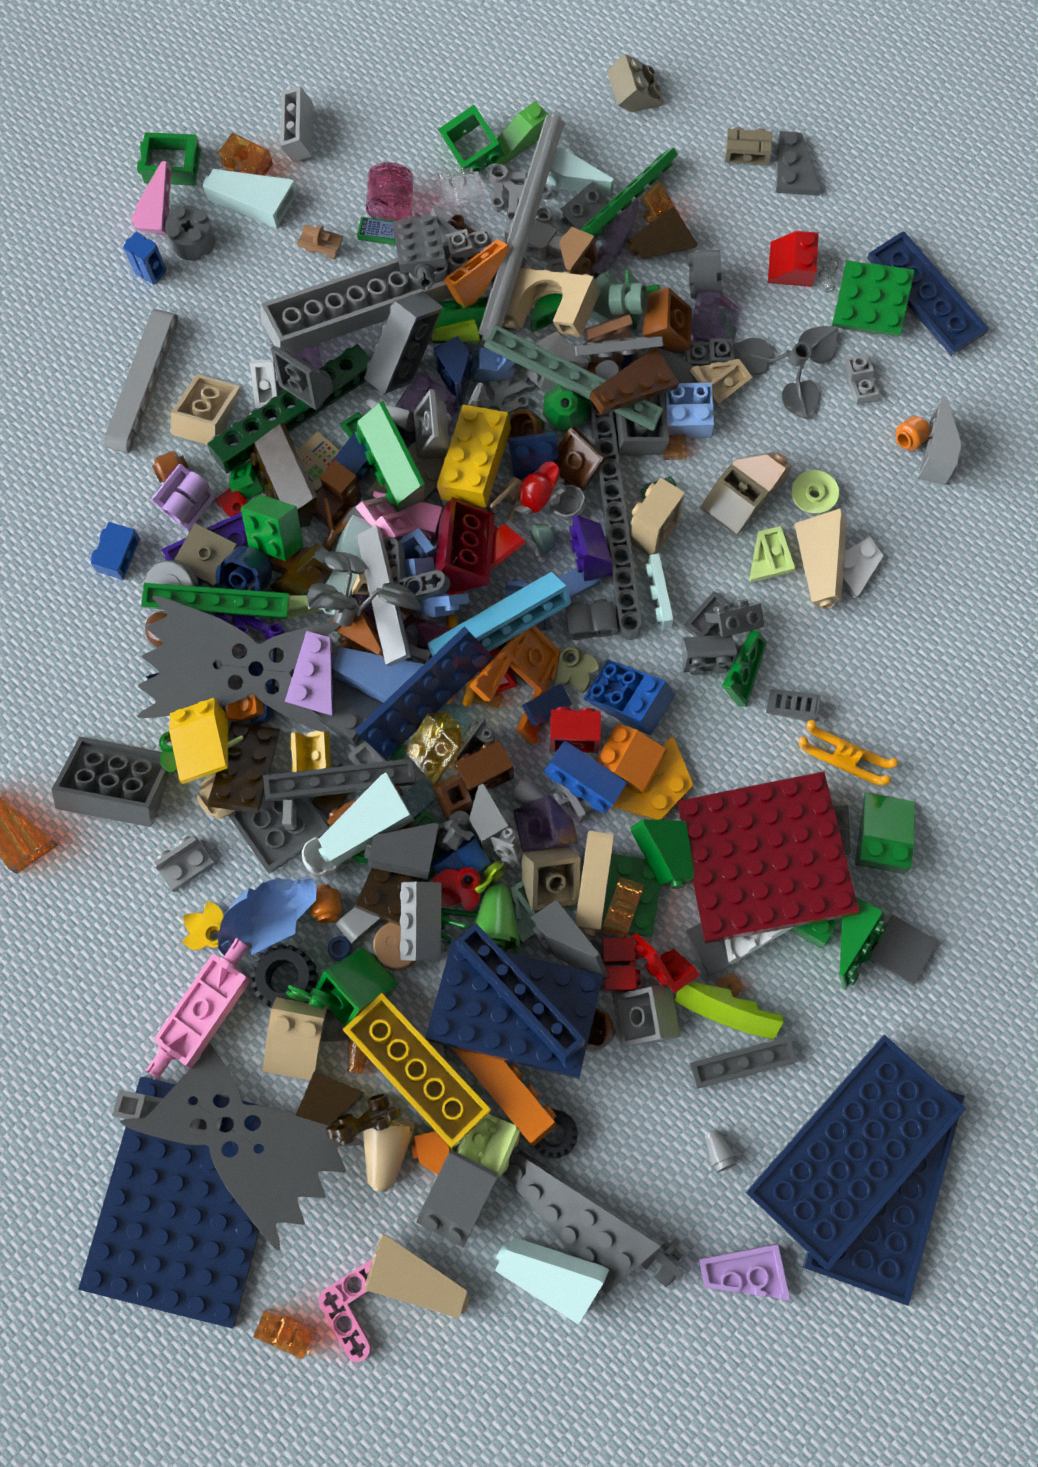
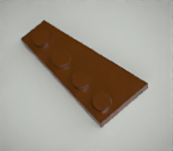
M655 347L593 389L589 397L602 415L677 389L680 382Z

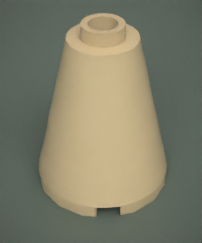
M403 1118V1123H400L398 1120H391V1126L384 1130L376 1131L373 1127L363 1131L367 1183L372 1186V1190L386 1192L388 1188L394 1186L415 1130V1123L406 1118Z

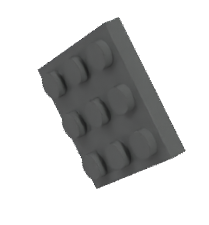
M265 791L258 814L234 811L228 814L269 875L300 854L305 843L312 838H320L329 829L308 798L291 799L297 806L295 830H286L282 824L283 800L266 802Z

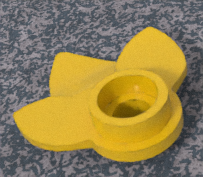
M208 901L204 907L203 914L189 913L183 916L185 926L190 932L183 940V944L188 948L201 950L207 946L211 948L219 947L218 939L212 940L211 935L215 931L219 932L224 914L215 903Z

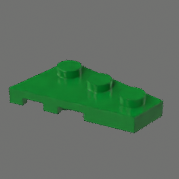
M760 631L749 632L722 684L723 689L738 706L747 707L767 644Z

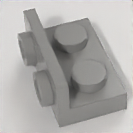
M195 835L183 838L179 841L176 848L171 851L166 850L157 856V860L153 862L154 867L160 872L173 892L215 865L210 854Z

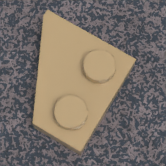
M740 359L729 360L723 363L717 362L705 366H694L689 370L698 383H712V397L715 406L753 378Z

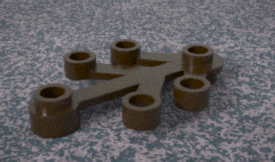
M387 1093L374 1095L367 1099L369 1109L358 1119L353 1117V1114H346L337 1119L338 1124L328 1126L326 1128L328 1138H333V1141L339 1142L340 1145H346L356 1140L355 1136L360 1132L374 1127L376 1131L384 1130L391 1126V1120L401 1117L399 1106L388 1108L390 1103Z

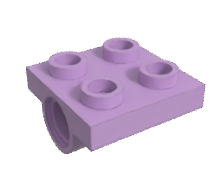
M179 464L150 501L182 528L189 531L217 494L209 488V484L202 477L194 472H190L182 464Z

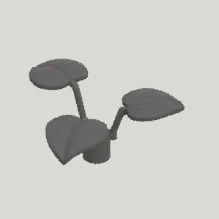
M832 326L810 328L801 334L798 343L792 351L787 350L773 359H769L772 351L770 345L761 338H748L733 344L734 358L740 359L750 374L760 375L766 371L767 363L772 364L785 357H789L790 363L798 367L796 383H789L784 387L781 393V400L788 411L803 419H808L817 408L819 393L812 381L805 380L800 383L801 373L804 364L809 358L816 363H825L833 357L836 351L838 328Z
M331 551L325 555V563L328 567L338 572H347L344 595L342 592H338L334 586L325 583L311 585L307 594L308 609L325 608L336 610L333 617L334 621L346 627L352 625L355 615L360 616L362 610L376 595L381 600L392 605L419 612L421 609L414 593L407 587L396 583H384L382 588H377L358 607L357 600L348 595L352 573L362 575L365 571V564L359 557L346 552Z

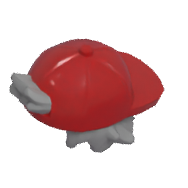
M550 461L545 462L540 466L537 473L528 474L524 478L519 488L520 505L515 508V511L526 515L529 513L534 514L541 509L549 511L550 505H557L559 503V496L566 491V488L563 485L564 479H561L560 468L557 464Z

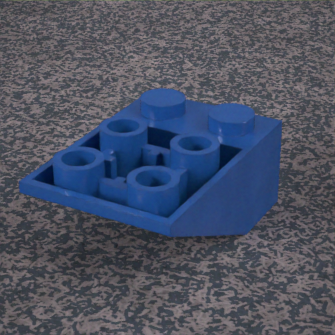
M607 660L583 699L631 728L651 735L674 699L675 694L665 680Z

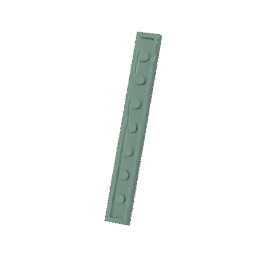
M494 325L484 345L485 348L590 399L589 395L593 389L607 381L497 325ZM643 400L614 410V412L653 431L663 412V408Z

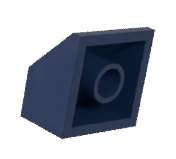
M456 336L435 347L434 356L438 375L458 406H461L464 403L471 379L472 362L470 355L472 353L466 342L462 343L460 338Z

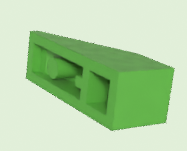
M536 101L519 112L497 138L505 155L495 164L505 165L539 140L545 117L549 114Z

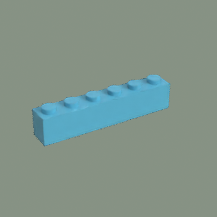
M552 572L546 574L427 643L431 655H435L464 626L488 652L570 605L571 600L567 586Z

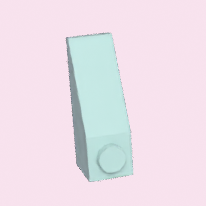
M559 146L555 152L547 178L549 184L556 185L563 190L581 192L593 181L603 195L611 196L614 185L612 177Z

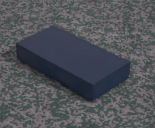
M562 683L522 704V707L532 727L549 719L551 717V710H556L558 707H569L572 703Z

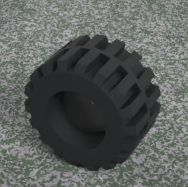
M279 944L277 948L270 947L265 954L262 952L258 956L260 960L258 962L255 961L253 964L254 972L250 974V977L253 979L251 987L255 990L254 994L262 1003L272 1008L276 997L294 1000L286 992L279 993L272 987L271 978L279 966L284 964L294 965L299 973L295 988L308 993L311 992L312 988H316V982L319 979V974L316 972L317 967L311 958L300 948L289 944L288 946Z

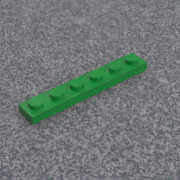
M674 147L661 153L580 230L594 237L601 234L606 223H612L618 218L617 213L620 210L623 211L632 204L631 199L633 197L637 198L646 191L645 186L647 184L651 185L660 178L658 174L661 171L665 172L673 165L672 161L678 156Z
M143 583L141 607L163 610L153 599V596H159L204 613L288 619L290 595L289 593Z

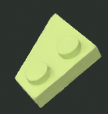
M781 526L758 531L749 577L750 583L794 572L795 566Z

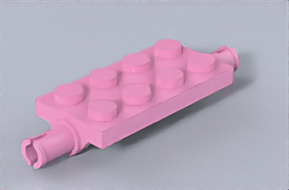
M236 938L224 957H218L215 954L211 955L153 1039L159 1044V1052L148 1068H146L149 1074L160 1079L172 1059H178L184 1065L190 1068L193 1067L251 982V979L238 971L236 966L247 949H249L248 945Z

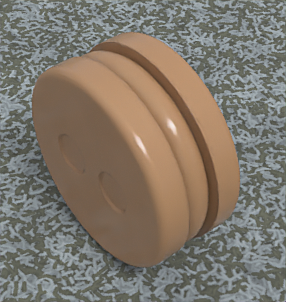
M392 922L382 926L376 933L373 942L374 953L380 963L386 968L396 971L405 970L413 966L417 961L401 960L399 949L401 926Z

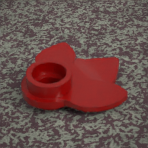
M464 867L459 871L448 868L439 872L434 877L433 882L441 883L442 907H450L461 903L467 911H470L477 905L479 894L475 888L480 885L481 878L475 868ZM467 875L472 876L470 882H465L463 878Z

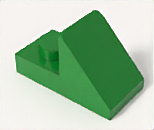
M250 460L231 471L228 484L232 492L238 490L245 499L263 492V485L258 480V471L256 467L252 466Z

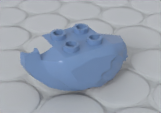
M276 878L262 882L256 890L248 888L233 901L223 917L218 933L219 951L225 956L236 938L243 943L252 942L251 955L256 952H264L271 945L279 941L289 940L295 934L296 920L316 901V886L313 878H298L295 881Z

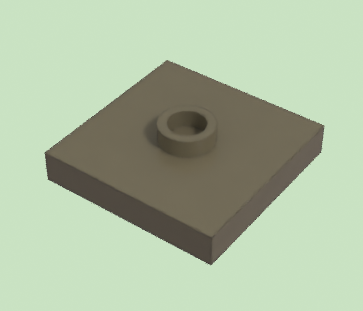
M194 523L174 560L185 563L194 571L198 579L216 587L215 575L218 565L238 545Z

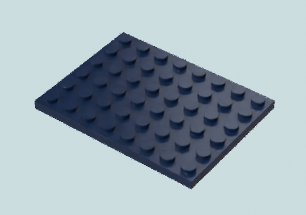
M140 1076L135 1093L163 1099L175 1084ZM215 1095L213 1098V1104L218 1108H224L230 1102L229 1097ZM195 1096L188 1099V1104L190 1105L198 1103V1098ZM242 1101V1103L245 1104V1105H258V1104H254V1103ZM256 1115L248 1116L244 1121V1126L249 1131H255L261 1125V1120ZM223 1117L219 1131L224 1133L230 1132L234 1127V1121L230 1117ZM125 1127L78 1290L231 1329L235 1327L260 1231L226 1188L211 1158L210 1148L207 1145H188L173 1142ZM232 1141L226 1142L221 1149L222 1154L230 1158L234 1157L239 1150L238 1145ZM256 1144L253 1150L255 1153L260 1154L263 1152L264 1147L261 1144Z

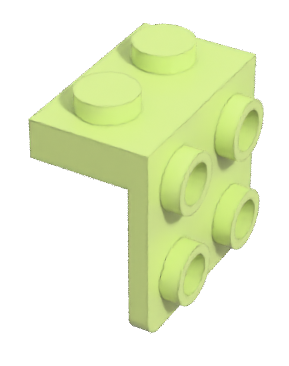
M488 1114L459 1143L456 1152L499 1174L497 1178H500L502 1173L507 1170L510 1154L520 1140V1130L516 1125Z

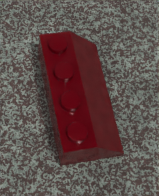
M451 497L440 514L434 570L443 572L450 579L448 590L457 592L487 586L490 583L495 513L455 497Z

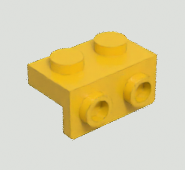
M314 731L306 734L291 733L292 772L331 768L329 731Z

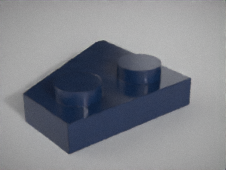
M555 432L509 437L513 476L519 480L537 471L545 462H551L558 458Z

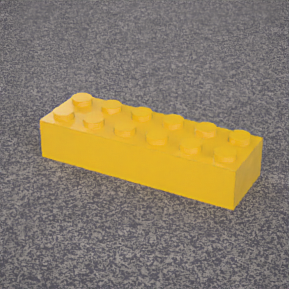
M383 993L375 998L343 1029L347 1036L452 1150L491 1112V1109Z

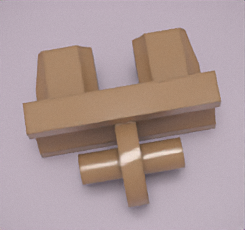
M305 224L297 245L306 249L307 252H318L325 254L327 258L335 259L343 236L324 230L322 225L313 227Z

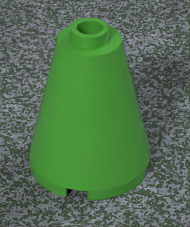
M494 883L486 888L475 924L477 923L502 951L514 950V954H516L520 950V939L511 890L505 884Z

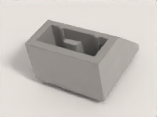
M481 784L477 789L469 822L473 835L482 850L485 851L493 846L491 837L498 839L505 828L511 827L506 812L503 809L499 811L497 808L498 800L492 789H486L484 784Z

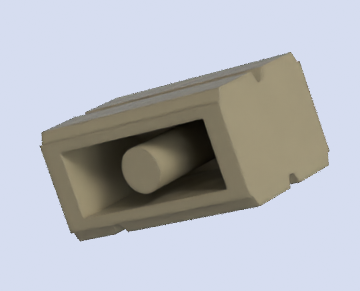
M741 127L728 129L725 145V163L769 165L772 131L764 129L744 130Z

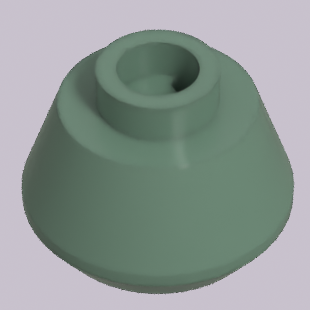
M533 524L530 528L533 544L539 554L545 555L555 547V541L558 540V536L554 527L550 528L548 524Z

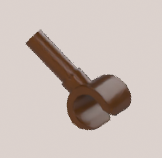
M457 214L452 217L454 221H451L450 225L455 229H467L468 233L476 232L465 224L462 215Z

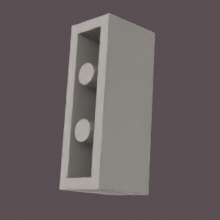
M301 86L281 92L280 147L293 162L312 157L313 102Z
M401 883V942L399 946L401 960H441V883Z

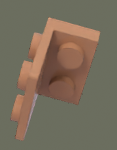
M622 315L585 328L582 335L585 342L630 338L631 334L628 325L633 323L630 315ZM612 352L613 356L592 357V354L589 357L591 362L594 363L611 360L618 366H621L624 355Z

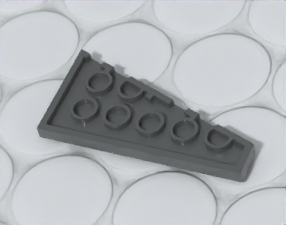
M519 1150L509 1160L508 1168L503 1174L574 1257L609 1269L606 1279L601 1286L605 1294L609 1293L663 1245V1241L650 1237L642 1231L643 1228L635 1223L633 1225L621 1218L618 1212L584 1190L582 1192L570 1185V1181L564 1177L559 1178L547 1170V1166L522 1150Z

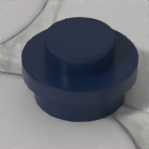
M337 936L328 944V954L335 961L339 962L353 953V945L344 936Z

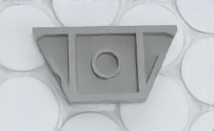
M662 336L584 342L575 346L576 356L592 354V357L599 356V358L613 356L612 352L621 355L635 354L634 349L663 346Z

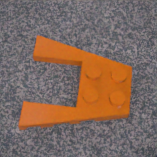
M534 625L510 639L469 687L484 701H491L510 666L535 690L531 698L533 699L547 691L550 681L554 680L561 651ZM524 712L515 730L529 744H537L539 738L536 737L538 726H542V723L532 727Z

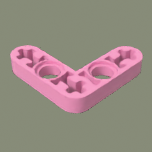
M373 1259L324 1289L319 1296V1304L347 1357L353 1362L364 1361L371 1352L370 1341L349 1303L367 1292L364 1288L366 1277L361 1273V1270L365 1269V1273H369ZM351 1277H358L362 1281V1288L357 1293H353L348 1289L347 1284ZM328 1292L331 1295H338V1299L335 1302L339 1309L343 1305L346 1309L338 1313L334 1318L331 1313L336 1311L332 1304L326 1305L325 1300L328 1298ZM342 1316H348L352 1320V1328L348 1332H342L338 1328V1320ZM356 1330L360 1335H356L354 1337L358 1344H365V1348L362 1350L364 1355L362 1356L359 1353H352V1349L355 1346L351 1339L347 1343L344 1339L352 1335Z

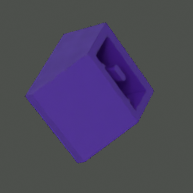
M579 515L573 516V526H569L571 535L570 546L572 553H576L577 559H575L577 572L583 574L584 581L612 576V561L601 524Z

